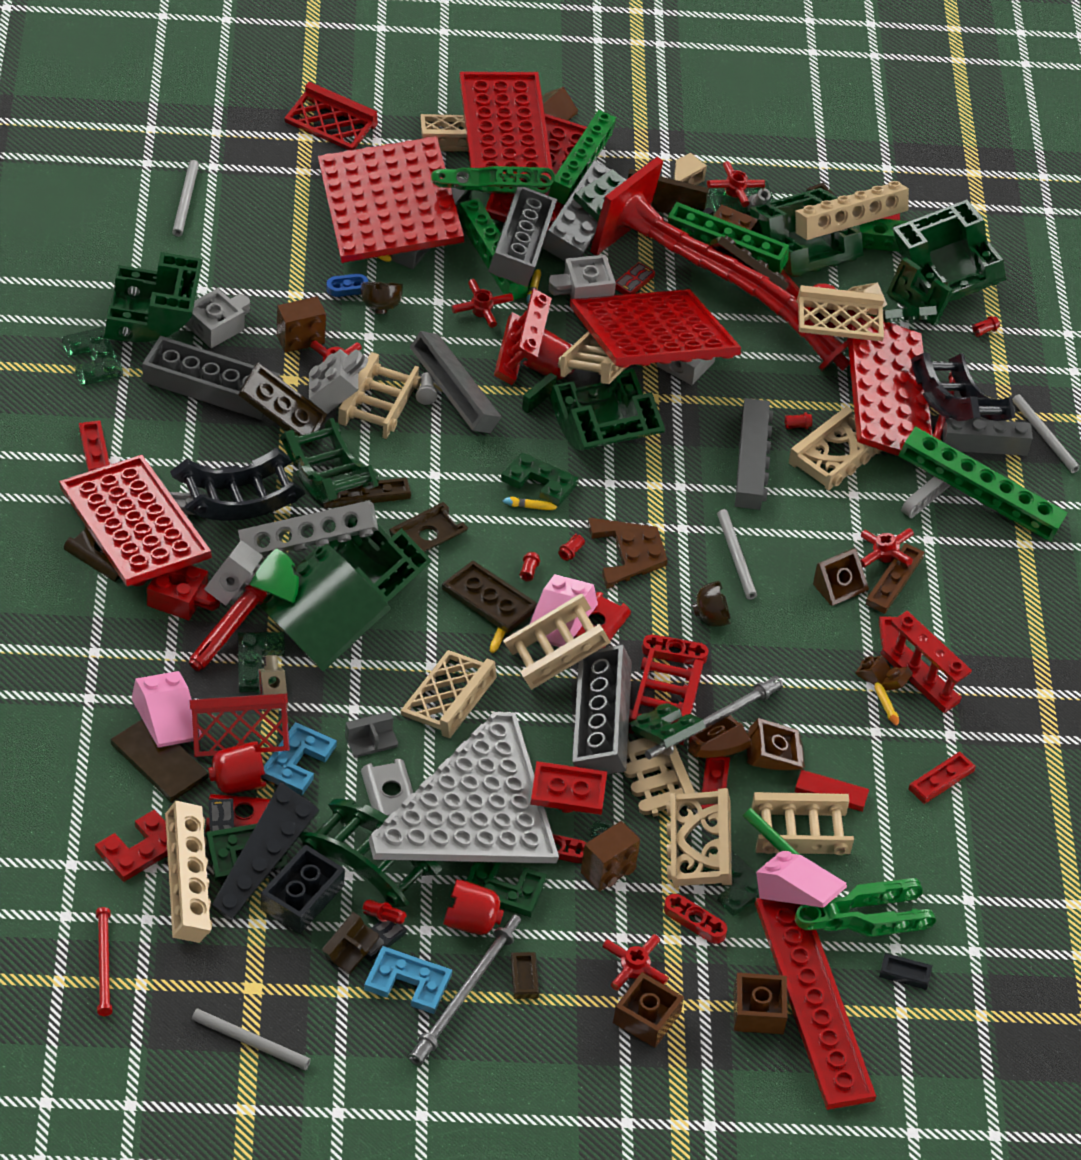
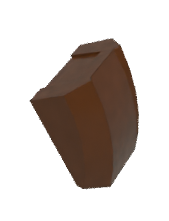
M729 715L689 737L688 752L694 757L713 758L738 753L752 745L743 724L737 722L732 715Z
M757 718L749 727L747 734L752 746L747 748L748 764L774 770H798L805 767L803 745L799 730Z

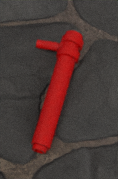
M249 584L248 586L246 585L243 594L190 656L188 664L196 671L204 669L258 603L260 605L263 603L267 592L256 589Z

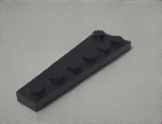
M281 782L215 898L212 908L232 922L317 816L320 809Z

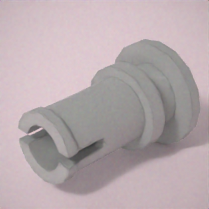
M764 188L763 190L760 189L757 194L751 195L748 198L750 204L747 206V209L750 211V207L766 203L771 197L770 191Z
M428 372L422 374L421 385L416 392L417 401L424 405H430L437 399V392L433 386L434 379Z

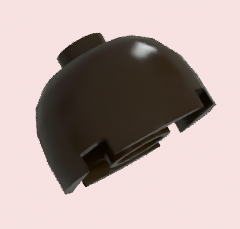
M391 282L361 283L362 300L367 307L375 309V313L387 314V310L394 309L402 299L403 284Z
M720 581L711 582L700 588L696 595V603H693L695 616H700L702 621L708 626L720 627L731 624L727 600L720 591V589H723Z

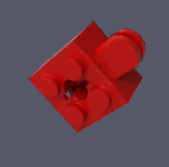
M192 565L154 577L147 587V606L186 620H190L198 606L214 611L220 606L221 602L204 590L208 584V571Z

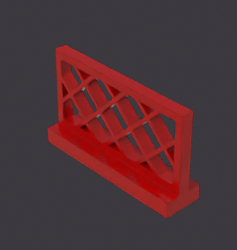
M312 82L306 84L305 92L284 118L286 123L347 150H355L371 128L375 129L378 125L376 110ZM306 100L315 104L308 107L303 106ZM326 108L332 112L321 115L320 109ZM317 110L318 116L307 118L306 112ZM303 113L304 119L296 120L293 118L297 114ZM344 116L349 120L338 122L336 117ZM334 118L335 123L324 125L323 120ZM316 121H320L321 126L312 127L309 125V123ZM360 123L365 126L355 130L354 124ZM351 125L352 131L341 133L340 127ZM335 128L338 130V134L333 135L326 132V130ZM354 136L355 139L350 144L344 141L343 138Z
M287 693L189 700L190 709H192L195 757L214 756L219 751H214L217 746L221 749L225 748L221 742L228 734H231L239 742L237 745L245 744L244 741L252 732L262 740L258 747L255 748V752L290 751ZM281 708L282 719L275 725L266 715L272 709ZM260 709H267L264 714L259 711ZM249 710H254L261 716L253 726L243 719V716ZM235 711H243V712H242L241 715H239V714H237ZM220 712L217 717L214 716L212 713ZM225 712H231L237 717L229 728L219 720ZM207 713L214 719L206 730L198 723V714ZM263 719L273 727L265 738L255 730ZM239 721L250 729L242 739L231 731ZM216 722L226 730L218 741L208 733ZM276 730L283 736L284 746L275 747L268 741L269 737ZM206 735L215 745L209 751L200 752V740ZM264 743H266L269 747H262V746H263Z

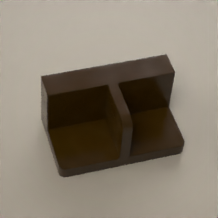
M352 912L323 947L322 951L330 962L347 974H351L380 936L366 926L359 915Z

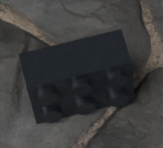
M305 845L261 892L260 910L298 934H301L344 887L345 868Z

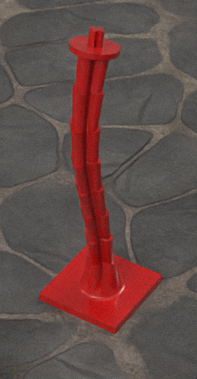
M658 156L605 196L590 251L595 256L599 255L633 229L649 238H653L671 252L683 256L698 267L705 270L708 269L722 279L734 283L751 296L762 301L774 313L780 315L801 338H805L823 360L818 367L821 371H824L833 362L842 371L850 365L848 359L843 355L849 348L848 340L841 343L834 336L799 332V314L796 297L771 282L769 277L743 265V262L690 237L688 233L664 221L661 215L651 206L664 162ZM808 319L804 322V325L814 326L815 323Z

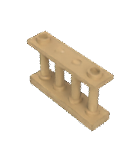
M589 331L560 356L558 362L562 377H565L573 369L599 372L601 383L610 384L625 369L615 366Z
M371 352L366 367L358 374L359 390L343 401L339 407L338 424L347 426L349 420L354 419V417L383 426L382 438L387 439L390 432H394L397 426V419L414 388L418 389L420 385L419 367L415 366L410 375L381 367V364H379V354ZM381 375L403 382L405 385L401 390L373 381L374 376ZM373 389L395 396L397 399L393 404L365 395L366 390ZM364 403L389 411V413L384 418L359 410L357 406Z
M582 593L503 640L512 655L519 653L526 668L520 672L531 690L611 643L602 626L598 624L594 627L586 612L591 607ZM578 617L586 632L574 639L566 624ZM558 629L566 644L554 651L546 635ZM538 641L546 656L534 663L526 647Z
M754 792L751 808L757 814H761L762 819L771 827V815H785L787 835L780 836L798 853L851 854L854 836H844L842 816H846L849 805V794ZM795 815L809 816L811 836L796 834ZM818 815L832 816L834 836H820ZM758 835L756 853H779L763 835Z

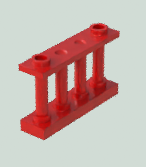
M533 289L525 313L521 317L513 312L510 314L494 376L513 385L517 379L520 362L526 355L534 359L538 357L552 298Z
M909 611L892 620L891 625L899 631L898 638L882 648L880 654L894 667H909L913 673L909 681L945 714L959 704L962 699L953 690L955 684L971 674L972 670ZM906 640L915 646L914 652L905 645ZM922 655L931 661L930 667L921 660ZM938 670L948 677L946 682L937 675Z
M650 649L648 658L643 657L641 671H644L634 709L629 710V723L641 715L639 714L641 705L657 708L661 704L669 703L680 708L682 716L692 714L704 661L695 659L693 668L688 667V669L653 662L654 650ZM650 671H656L686 678L685 681H689V684L679 686L648 678ZM650 688L681 695V698H684V703L679 702L677 704L644 696L645 689ZM630 726L629 733L633 734L634 732L632 731Z

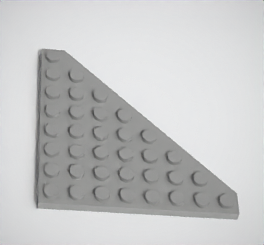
M493 712L488 717V720L481 724L472 733L471 737L464 741L455 750L454 754L447 758L437 768V771L432 776L430 775L420 785L419 789L412 793L402 803L401 807L394 811L384 821L383 825L371 834L369 844L373 859L557 863L559 855L543 806L530 805L534 772L516 713Z

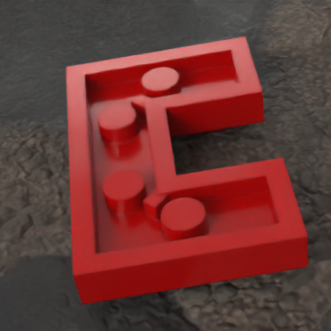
M155 809L135 821V827L146 839L133 847L128 848L116 833L95 844V851L123 882L168 856L166 821Z

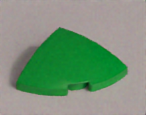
M276 548L260 565L249 585L294 604L299 588V577L294 575L292 566H295L292 559Z

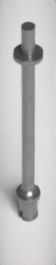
M773 676L764 683H757L754 685V691L704 718L705 727L711 726L757 699L761 701L768 699L770 694L783 688L782 680L775 683L779 677ZM687 738L668 748L658 744L645 751V756L649 760L661 753L669 756L674 752V746Z
M513 915L504 928L499 927L494 930L496 940L430 1032L421 1034L418 1039L419 1043L408 1055L409 1060L414 1065L421 1066L429 1053L438 1047V1036L503 945H510L514 942L512 933L521 922L519 916Z

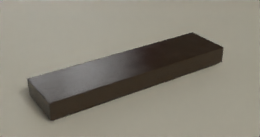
M407 477L380 480L379 486L372 489L358 486L338 492L337 499L323 503V507L327 509L365 501L378 503L411 499V491Z

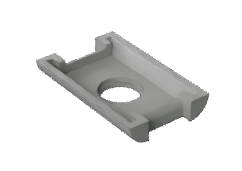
M394 759L392 764L375 767L372 766V763H369L361 769L371 807L387 816L397 811L402 803L414 793L405 763L401 759ZM393 782L401 787V791L397 795L389 796L383 792L382 787L386 783Z

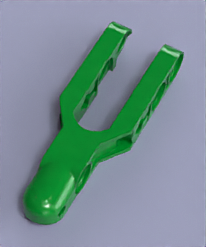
M492 166L483 168L437 169L431 174V182L440 188H456L458 190L497 194H515L517 187H526L546 194L555 180V174L551 169L539 167ZM542 173H548L551 176V180L546 175H542ZM464 175L467 178V182L460 183L456 177Z
M917 878L859 884L847 896L834 898L824 908L801 905L795 914V923L803 930L824 929L826 931L850 929L871 937L925 930L936 923V918L932 910H917L916 908L895 913V911L863 914L858 911L850 912L851 908L912 901L919 898L923 894L920 881Z

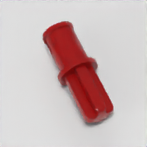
M369 899L363 904V910H365L363 913L376 917L381 922L391 921L402 924L406 918L404 911L393 908L386 902L381 904Z

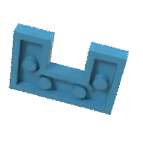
M295 722L289 730L290 751L274 752L264 765L265 775H261V777L277 785L282 782L302 796L313 781L314 773L298 767L296 764L304 753L322 762H326L336 748L337 740ZM283 740L281 741L279 746H284Z
M382 946L364 984V990L388 998L396 979L418 986L411 1000V1006L435 1014L452 976V969Z

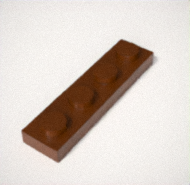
M904 543L900 551L913 559L912 564L907 566L894 558L867 597L865 605L886 614L922 561L925 552L907 543Z

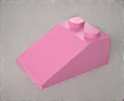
M554 574L542 591L530 624L581 593L591 607L586 612L589 617L598 605L594 584ZM578 617L566 624L573 638L582 627ZM558 629L546 635L548 641L553 646L561 647L566 644Z
M176 671L135 679L131 699L157 747L194 741L192 709H190L189 702L192 699L188 686L180 672Z
M789 851L779 852L756 872L760 899L824 908L847 888L846 882L802 855L791 854Z

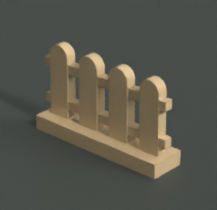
M641 738L632 742L628 740L627 759L630 760V763H627V771H624V775L627 778L637 777L638 781L632 783L631 792L634 796L640 797L644 795L646 798L640 801L638 805L641 814H652L653 817L658 816L659 811L666 809V802L670 801V793H695L676 746H674V752L669 756L661 753L650 760L647 758L637 760L636 756L645 754V751L658 744L647 738ZM670 766L671 770L667 771L666 767ZM657 770H660L661 772L660 774L648 778H644L643 776L644 774L654 772ZM665 788L669 791L653 797L651 793ZM691 805V806H687V809H690V810L696 809V808H695L694 806H692V805Z

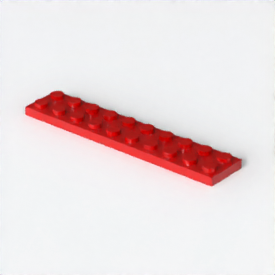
M757 898L755 906L779 975L787 976V998L826 1110L874 1102L876 1094L817 930H803L795 923V914L802 904Z

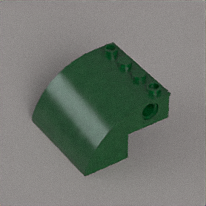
M822 188L750 207L751 217L758 219L756 233L789 245L788 261L783 270L793 277H800L808 271L817 272L826 266H838L839 262L855 261L857 257L864 256L862 232L853 227L809 240L796 234V210L803 209L808 205L820 204L822 201L838 199V197Z
M968 200L893 227L894 236L902 258L907 257L922 268L915 286L926 294L933 280L936 279L953 289L948 302L961 299L963 296L979 292L981 289L1007 280L1004 259L987 240L985 221Z
M161 252L157 271L118 265L103 338L126 342H149L158 340L160 336H170L180 330L192 317L203 259Z
M634 369L622 371L610 384L598 383L576 388L574 381L553 385L549 395L555 416L564 436L577 450H585L665 432V427L652 392L642 393Z
M356 517L349 519V528L357 525L358 520ZM378 525L379 530L373 531L371 536L360 537V535L351 536V540L345 542H338V540L329 541V546L342 556L386 603L432 562L428 555L402 528L391 538ZM315 550L311 552L301 563L307 562L311 557H313Z
M328 544L317 548L314 556L307 562L301 563L294 575L299 577V588L294 604L268 594L260 605L275 624L323 672L391 609L370 584Z

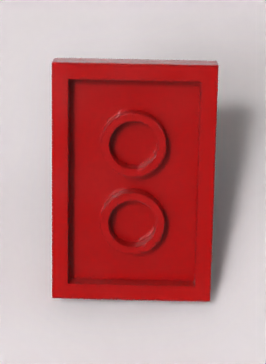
M537 761L530 805L562 809L564 813L577 811L602 815L607 771Z

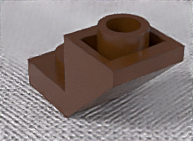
M868 656L864 658L860 663V667L855 672L858 677L873 685L879 682L885 691L903 688L913 674L909 667H895L891 669L883 656Z

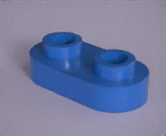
M362 274L334 276L327 280L326 290L329 295L334 297L361 294V283L368 282V279Z

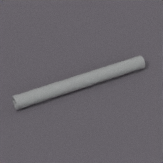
M196 160L189 162L172 233L178 237L183 234L199 167V163Z
M1020 394L1016 395L1012 399L1016 407L1071 473L1077 472L1080 469L1079 464Z
M725 509L720 510L717 516L746 598L749 600L754 599L757 593L728 511Z
M198 1008L192 1016V1020L303 1070H306L310 1064V1058Z

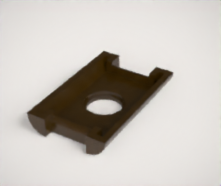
M442 502L392 527L389 531L392 537L402 528L426 552L467 531L468 527L463 522L456 525L448 516L449 507ZM425 529H431L437 533V538L434 540H424L420 537V533Z
M86 526L85 530L74 539L71 537L67 539L63 548L65 551L114 582L120 578L106 555L95 550L94 545L97 542Z

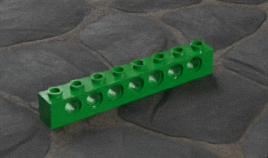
M916 426L898 455L1050 542L1068 513Z

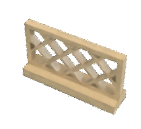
M421 114L422 139L437 136L441 151L468 152L464 115Z
M800 286L797 297L799 332L883 341L884 295ZM805 307H812L815 309L810 312ZM825 309L835 310L836 312L830 314ZM853 310L857 314L850 316L846 311ZM820 312L826 318L820 321L814 315ZM867 314L877 315V317L872 319ZM841 315L846 321L841 323L835 317ZM862 317L868 323L862 326L856 320ZM810 319L815 325H804V322ZM830 321L836 327L828 328L825 324ZM852 324L857 330H849L846 326ZM872 326L878 333H871L867 328Z
M447 650L400 710L401 715L440 729L442 736L451 738L497 678L495 661L486 659L483 663ZM450 659L459 662L458 665L446 666ZM473 667L478 669L477 672L467 674L465 669ZM462 670V676L450 677L449 673ZM446 674L447 680L435 682L434 679L437 676ZM466 682L467 684L463 688H454V684ZM451 687V691L440 694L438 692V688ZM434 690L436 695L423 698V693L426 691ZM455 698L453 703L445 705L442 703L443 699ZM439 702L440 706L429 709L426 707L427 703ZM422 705L424 710L417 712L411 711L412 707ZM443 713L440 720L430 718L432 714Z

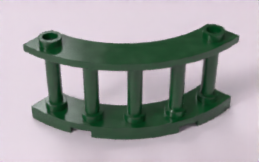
M330 418L325 423V429L301 436L295 435L293 430H289L280 436L286 454L292 462L295 461L299 469L296 471L298 478L305 489L316 500L320 499L322 503L337 499L338 492L358 486L366 489L379 486V477L376 470H373L372 465L363 466L352 456L341 437L340 426L338 423H335L334 418ZM330 437L335 450L311 457L304 456L300 448L302 444ZM339 458L343 464L342 466L319 473L311 467L312 465ZM346 473L350 474L349 477L331 481L333 477Z
M333 799L328 804L333 815L315 833L303 832L299 837L303 847L307 845L318 853L337 859L356 870L380 891L385 901L392 907L407 906L409 901L403 893L420 875H437L442 870L441 866L437 861L409 860L414 865V869L396 886L385 874L396 860H383L376 866L364 857L371 849L369 844L370 836L356 850L343 843L358 826L374 832L383 825L389 816L368 805L364 807L357 806L353 800ZM339 822L341 824L347 823L334 838L326 836Z

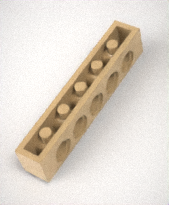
M891 181L887 185L874 186L866 191H856L852 195L839 196L838 199L822 201L814 206H805L803 209L796 210V234L809 240L908 211L909 188L898 181Z
M175 801L165 813L173 938L200 943L212 929V921L209 915L211 901L208 899L209 879L207 878L206 871L208 859L205 856V818L203 817L202 806Z

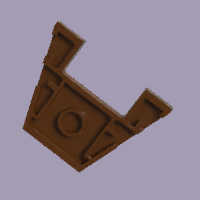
M588 518L591 538L615 537L623 566L603 568L602 575L606 589L614 587L615 583L620 581H630V577L640 573L645 575L667 566L668 559L658 527Z

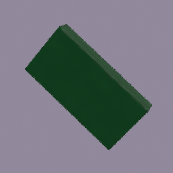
M550 373L523 395L522 410L529 413L548 398L553 385H556L557 376Z

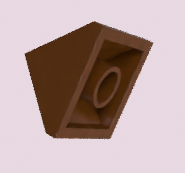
M564 86L547 92L542 96L545 114L569 121L578 113L577 107Z
M856 548L817 563L813 585L831 606L869 590Z

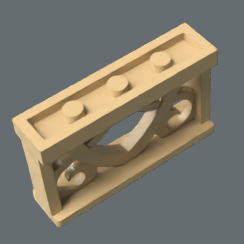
M847 406L792 447L788 463L793 467L798 466L823 484L828 491L834 486L840 485L845 477L854 474L859 466L865 465L873 455L879 454L882 451L857 442L856 432L852 431V429L856 431L855 415L852 414L853 410ZM829 441L833 443H845L848 441L849 455H828L829 446L827 443ZM822 448L824 453L821 454V451H818V449ZM821 464H826V471L820 467ZM828 468H834V470L828 473Z
M728 788L718 789V791L670 793V801L666 802L667 816H671V822L667 823V836L671 837V844H667V857L671 858V865H667L668 880H672L674 888L716 883L732 885L731 805ZM705 804H716V805L707 807V808H705V809H703V810H702V807H701V805H705ZM692 805L698 811L694 815L690 809H686L688 815L685 817L679 814L683 806ZM709 819V823L712 820H716L717 824L710 827L705 820ZM700 823L708 833L719 835V839H714L704 846L701 854L685 841L690 832ZM679 848H680L681 851L684 853V854H682V855H680V856H679ZM711 848L718 850L717 854L709 853V857L706 856ZM684 862L689 863L687 870L693 868L695 862L698 863V867L693 873H683L680 870V866ZM703 867L719 870L712 872H702Z

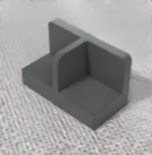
M391 711L346 722L345 738L354 758L398 747V741L393 732V716Z

